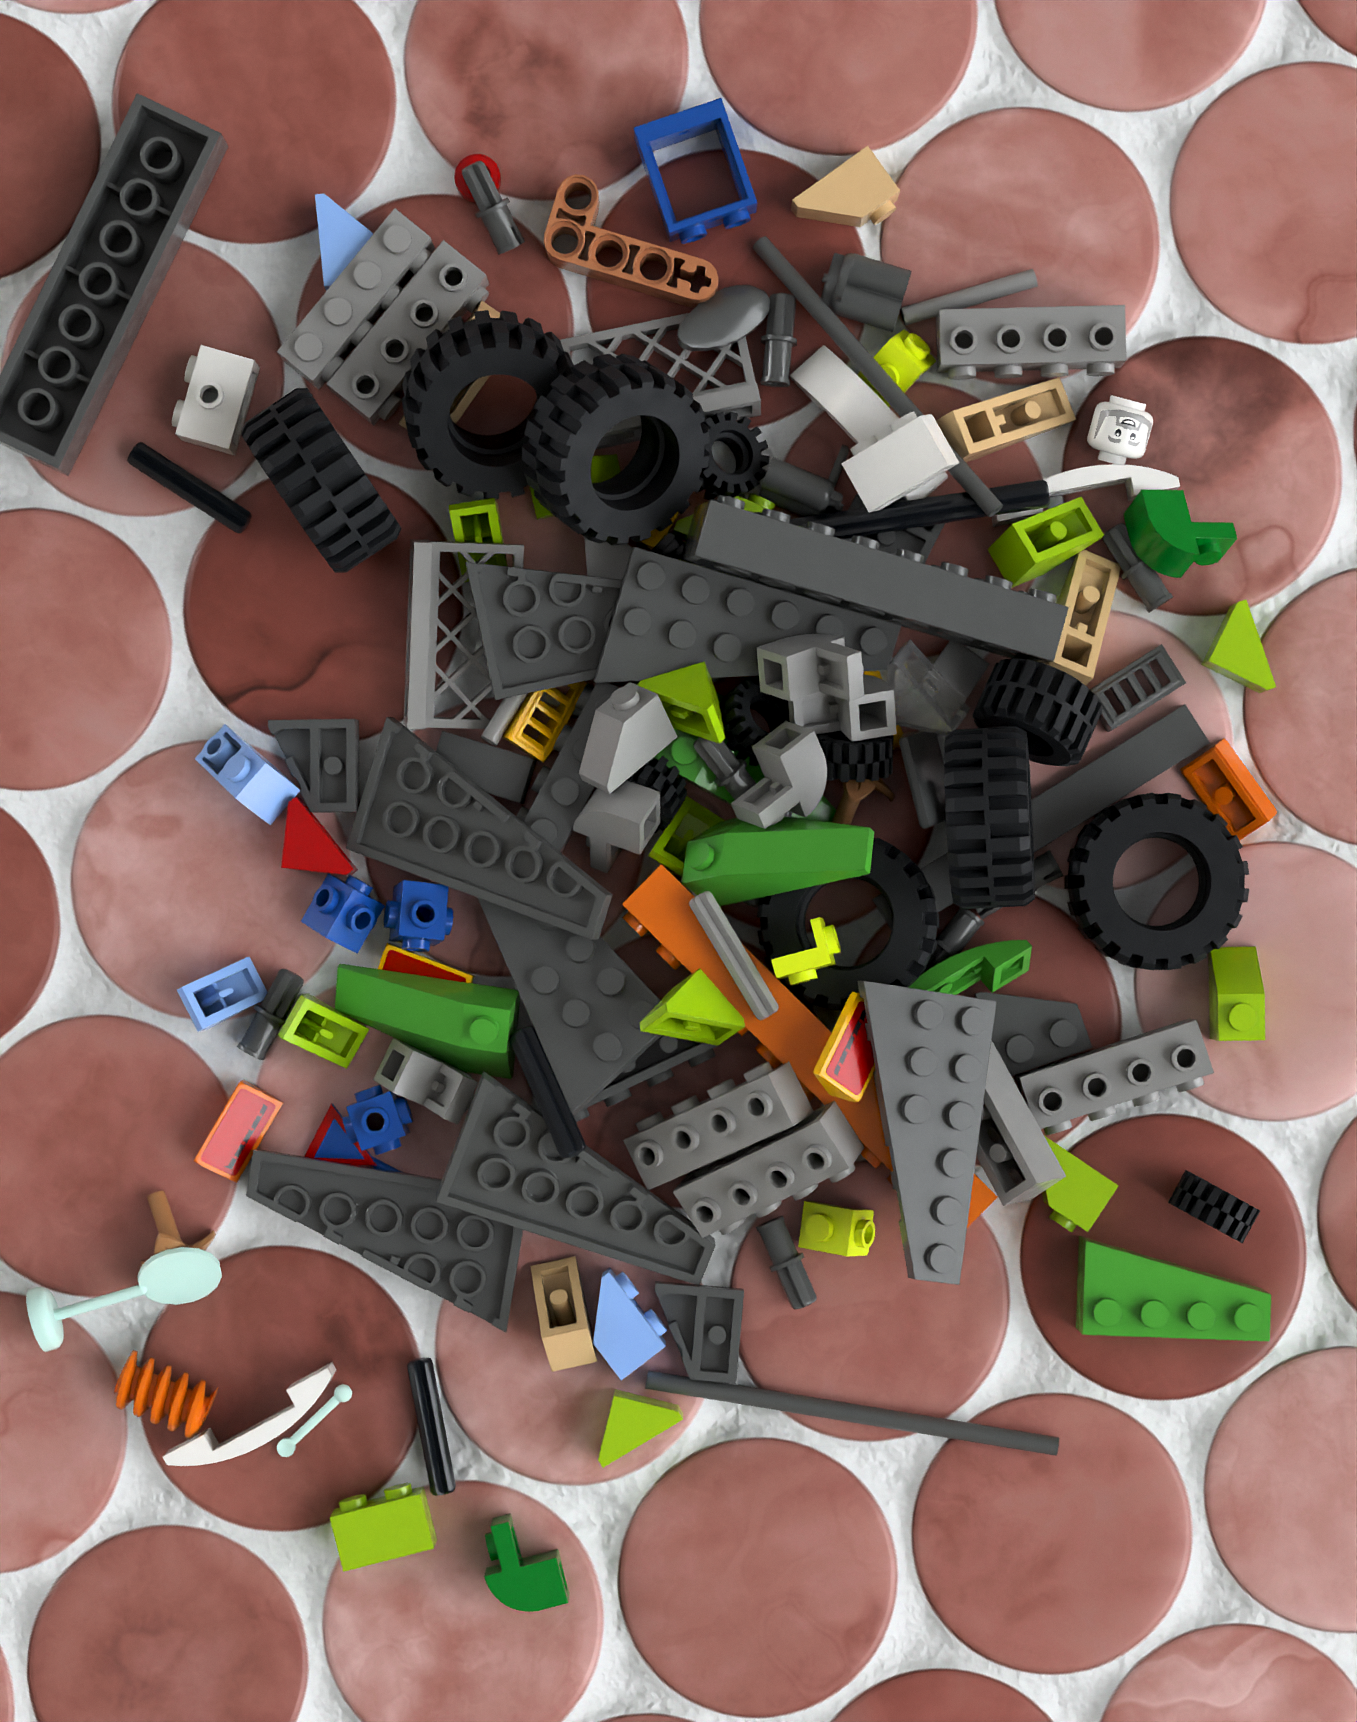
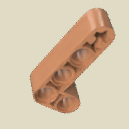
M575 174L568 176L561 182L544 233L545 251L553 265L560 269L690 308H695L699 303L708 301L718 291L719 277L716 268L710 262L595 227L600 201L597 186L592 179L585 175ZM577 190L584 191L591 197L589 205L580 210L573 209L566 203L568 195ZM568 234L576 238L578 245L571 253L561 254L552 247L554 240L560 235ZM604 248H615L622 254V259L616 266L604 267L596 259L598 253ZM649 261H659L666 267L667 271L661 279L655 281L648 280L641 274L642 266ZM674 267H679L681 279L677 278V287L674 288L671 287L674 280ZM697 275L704 276L706 286H702L699 293L692 292L691 283L688 281H694Z

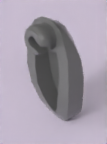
M736 285L717 291L708 301L699 303L683 320L677 332L678 345L682 349L690 351H709L724 348L741 340L753 332L769 313L770 299L768 294L764 290L752 285Z

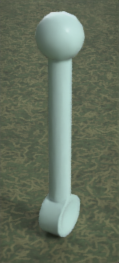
M345 1384L337 1386L334 1390V1396L290 1438L285 1437L278 1442V1454L282 1457L291 1456L296 1450V1444L340 1402H347L351 1399V1388Z

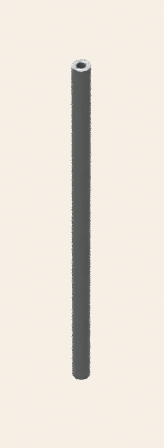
M648 1370L645 1389L1055 1456L1059 1448V1437L723 1382L690 1380L686 1376Z

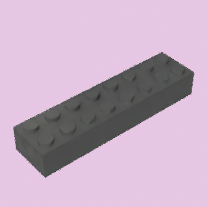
M138 93L136 94L0 374V444L69 476L228 149V145L220 132Z
M718 495L717 499H710L695 507L681 561L892 622L905 628L1010 659H1025L1040 663L1054 662L1069 607L1055 603L1057 596L1052 593L1038 589H1030L1029 593L1024 591L1017 592L1011 590L1013 582L995 576L986 575L985 579H973L967 577L969 569L952 563L942 562L941 566L923 564L925 556L909 550L897 549L896 553L883 552L878 550L880 546L878 541L853 535L852 540L834 537L835 529L814 522H808L807 526L793 525L789 523L791 516L779 511L765 508L762 513L744 510V501L729 496Z

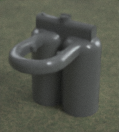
M834 253L828 274L824 273L822 279L825 285L821 299L835 315L893 332L912 271L855 253H848L846 255Z
M842 444L828 479L773 457L758 496L773 502L775 506L803 517L842 511L844 506L841 503L843 495L834 491L843 469L841 463L846 461L849 454V447Z

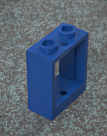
M722 98L633 128L634 140L669 242L680 239L682 244L691 243L707 236V229L724 224L725 229H731L746 224L751 220L750 215L757 211V200ZM716 130L740 200L676 221L653 151Z

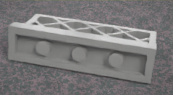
M689 313L560 340L564 352H568L569 355L570 351L590 348L600 355L611 354L616 358L618 355L614 354L622 340L634 338L647 346L639 360L647 361L653 351L674 363L667 373L670 377L674 378L680 368H683L701 379V382L692 394L693 399L700 403L705 413V419L720 412H724V415L729 412L738 413L737 420L743 417L750 418L761 415V399L758 385L755 381L746 336L737 341L739 355L731 351L736 342L724 348L714 349L719 355L707 373L686 361L692 351L684 349L680 356L659 344L667 331L679 329V326ZM655 334L653 339H650L646 335ZM611 343L607 349L601 346L603 344ZM727 358L742 367L745 382L725 385L713 376ZM708 384L714 387L713 389L705 390ZM640 416L627 418L613 426L603 436L596 450L640 441L642 432Z
M410 539L403 724L407 729H486L491 719L486 718L475 707L492 690L488 671L477 661L484 654L483 645L471 654L455 637L474 617L477 619L475 608L456 590L468 579V574L466 571L451 584L440 572V552H460L468 562L481 564L488 561L494 554H513L512 567L523 568L524 545ZM468 553L485 554L475 562ZM439 579L448 588L440 596ZM453 593L470 613L449 631L438 619V606ZM437 625L446 634L439 642H437ZM452 640L468 659L447 677L436 665V653ZM474 664L490 683L473 699L469 700L453 681ZM437 672L444 681L435 689ZM448 686L466 703L453 717H434L435 698ZM472 710L479 718L462 717Z

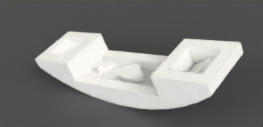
M825 345L819 348L790 375V378L820 410L824 409L856 444L873 435L879 441L893 433L889 425L898 420L899 417L849 366ZM946 472L940 474L903 496L906 501L926 498L948 478Z
M1123 464L1081 467L1044 479L1048 484L1050 497L1125 483L1128 501H1132L1141 489L1177 490L1180 487L1177 476L1149 467ZM1043 508L994 515L992 517L993 527L1016 523L1043 512Z
M333 1362L297 1380L288 1387L286 1391L293 1402L292 1405L221 1443H218L211 1428H208L195 1435L192 1439H188L169 1449L163 1456L166 1465L198 1466L217 1463L248 1453L276 1438L298 1421L316 1402L336 1372Z

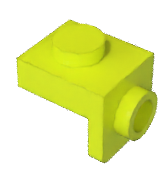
M904 329L890 338L873 357L904 393L936 362L935 358L930 354L931 350L928 344L920 336L909 333ZM860 371L857 375L890 408V404L883 398V396L875 389V387L868 381V379Z
M821 917L810 919L817 947L771 959L776 978L783 979L788 977L790 985H795L817 979L816 969L836 964L833 954L841 952L834 925L826 926L824 919Z
M804 1201L798 1247L842 1256H867L869 1247L875 1238L874 1211L865 1208L853 1209L815 1201Z

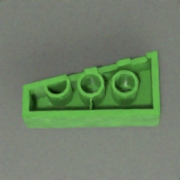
M1079 1236L1076 1329L1082 1335L1270 1341L1271 1294L1262 1288Z

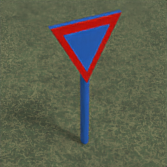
M331 1103L304 1156L352 1165H370L377 1169L401 1172L371 1156L367 1149L361 1151L359 1142L351 1144L343 1124V1117L333 1103Z

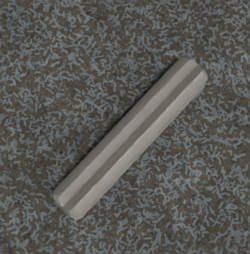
M704 891L692 898L689 902L690 908L755 1017L763 1020L777 1012L779 1009L778 1003L710 891Z

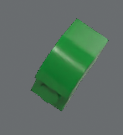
M1141 489L1123 514L1128 536L1136 554L1150 568L1169 577L1181 578L1193 562L1202 566L1218 563L1237 540L1233 523L1191 522L1183 490Z
M511 1513L493 1518L490 1526L492 1532L485 1533V1540L491 1561L499 1559L500 1564L487 1567L484 1575L486 1584L492 1594L504 1605L525 1612L540 1611L567 1604L570 1593L559 1550L556 1549L522 1558Z

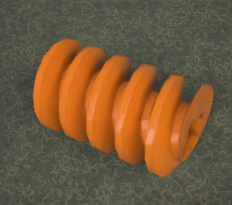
M133 1350L122 1369L114 1389V1394L117 1393L116 1407L122 1410L134 1400V1416L140 1417L151 1408V1423L156 1425L168 1415V1430L174 1432L184 1422L185 1438L192 1439L201 1430L213 1405L218 1388L209 1397L205 1395L206 1381L203 1379L192 1389L188 1388L189 1373L184 1372L173 1382L171 1381L172 1366L168 1364L157 1375L154 1373L155 1359L152 1357L139 1367L137 1366L138 1351Z

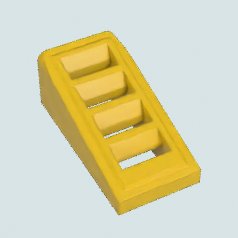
M582 681L568 684L567 686L570 689L566 695L556 688L528 693L502 737L532 758L544 763L553 750L563 727L572 715L578 698L587 682ZM544 692L560 703L556 710L540 700ZM535 708L550 718L547 725L532 717ZM526 725L541 733L536 741L523 732Z

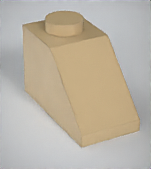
M866 146L792 199L791 211L799 218L861 227L871 220L876 225L897 209L893 203L898 200L900 189L871 149Z
M576 1256L530 1266L541 1337L551 1371L597 1362L592 1328Z

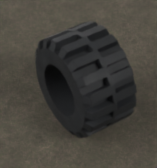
M1012 658L1000 660L999 663L995 664L973 712V718L978 728L1017 726L1026 731L1030 761L1052 766H1070L1078 764L1082 759L1103 707L1099 702V698L1087 686L1066 672L1044 663Z

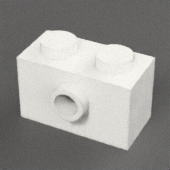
M200 345L198 356H190L184 381L190 383L185 401L180 399L177 401L172 417V426L177 427L175 434L182 441L235 456L260 370L255 360Z
M914 411L906 414L889 425L893 433L879 441L875 435L861 441L850 449L854 456L841 463L869 513L882 510L959 464L932 414L919 417L916 416Z

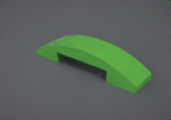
M1009 940L990 943L963 951L936 964L921 974L909 988L957 995L981 980L993 993L1029 971L1032 945L1027 940Z

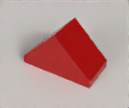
M294 797L289 801L281 868L341 875H353L358 871L316 816L309 811L304 801L299 797Z

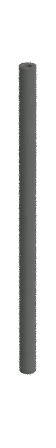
M766 236L756 241L753 245V250L897 414L903 417L914 411L917 417L923 415ZM950 445L959 464L950 468L948 472L988 517L994 516L1000 511L1003 504Z

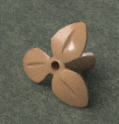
M881 778L877 781L865 779V782H856V780L843 782L844 793L832 823L850 825L860 800L869 796L873 790L884 794L890 802L893 801L895 795Z
M158 1191L147 1196L159 1232L154 1246V1255L167 1249L179 1247L199 1248L204 1251L209 1247L216 1236L214 1230L201 1241L194 1244L184 1243L181 1241L165 1191ZM141 1260V1266H142V1264H144L147 1260Z

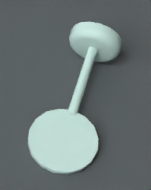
M179 1247L167 1249L151 1256L142 1264L137 1275L139 1285L62 1308H58L53 1294L47 1288L35 1287L28 1289L26 1304L34 1336L40 1348L44 1352L59 1348L63 1342L64 1329L62 1319L143 1295L162 1304L178 1305L194 1302L209 1295L218 1287L222 1278L220 1262L212 1253L199 1248Z

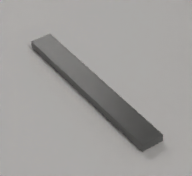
M1186 704L1032 799L1034 853L1210 743ZM947 852L921 868L928 884L933 889L937 913L953 904ZM881 893L873 898L872 901L890 930H892L891 910L886 898Z

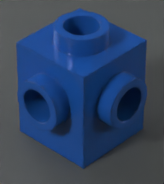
M328 873L322 885L314 894L313 900L301 922L325 938L358 954L385 905L369 896L373 887L349 874L346 881H343Z
M402 880L393 887L392 901L388 900L386 902L383 918L384 928L390 929L389 941L402 943V950L411 952H429L430 946H435L444 941L445 935H450L453 925V909L447 907L449 887L442 884Z
M381 1085L355 1093L357 1102L346 1107L349 1115L342 1118L351 1144L359 1142L361 1151L373 1147L375 1155L401 1147L399 1138L410 1133L408 1124L413 1122L412 1113L406 1098H398L397 1094L391 1091L383 1093ZM376 1112L383 1116L384 1126L382 1129L374 1130L369 1127L367 1119L371 1113Z

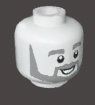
M1113 395L1110 396L1109 402L1104 401L1097 404L1088 432L1087 442L1092 448L1100 450L1098 460L1125 465L1127 458L1137 459L1144 455L1153 425L1152 416L1145 412L1146 404Z

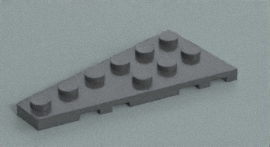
M478 898L573 1116H575L662 1036L640 1031L639 1023L660 1002V999L600 936L597 940H591Z

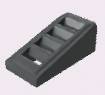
M1161 644L1090 690L1099 698V702L1102 704L1103 709L1099 720L1106 731L1110 732L1186 684V681ZM1155 659L1170 681L1165 686L1161 685L1148 664ZM1139 669L1154 690V693L1147 696L1133 674ZM1123 679H1126L1139 700L1135 705H1132L1119 685V682ZM1111 688L1124 709V712L1119 715L1104 694V691Z

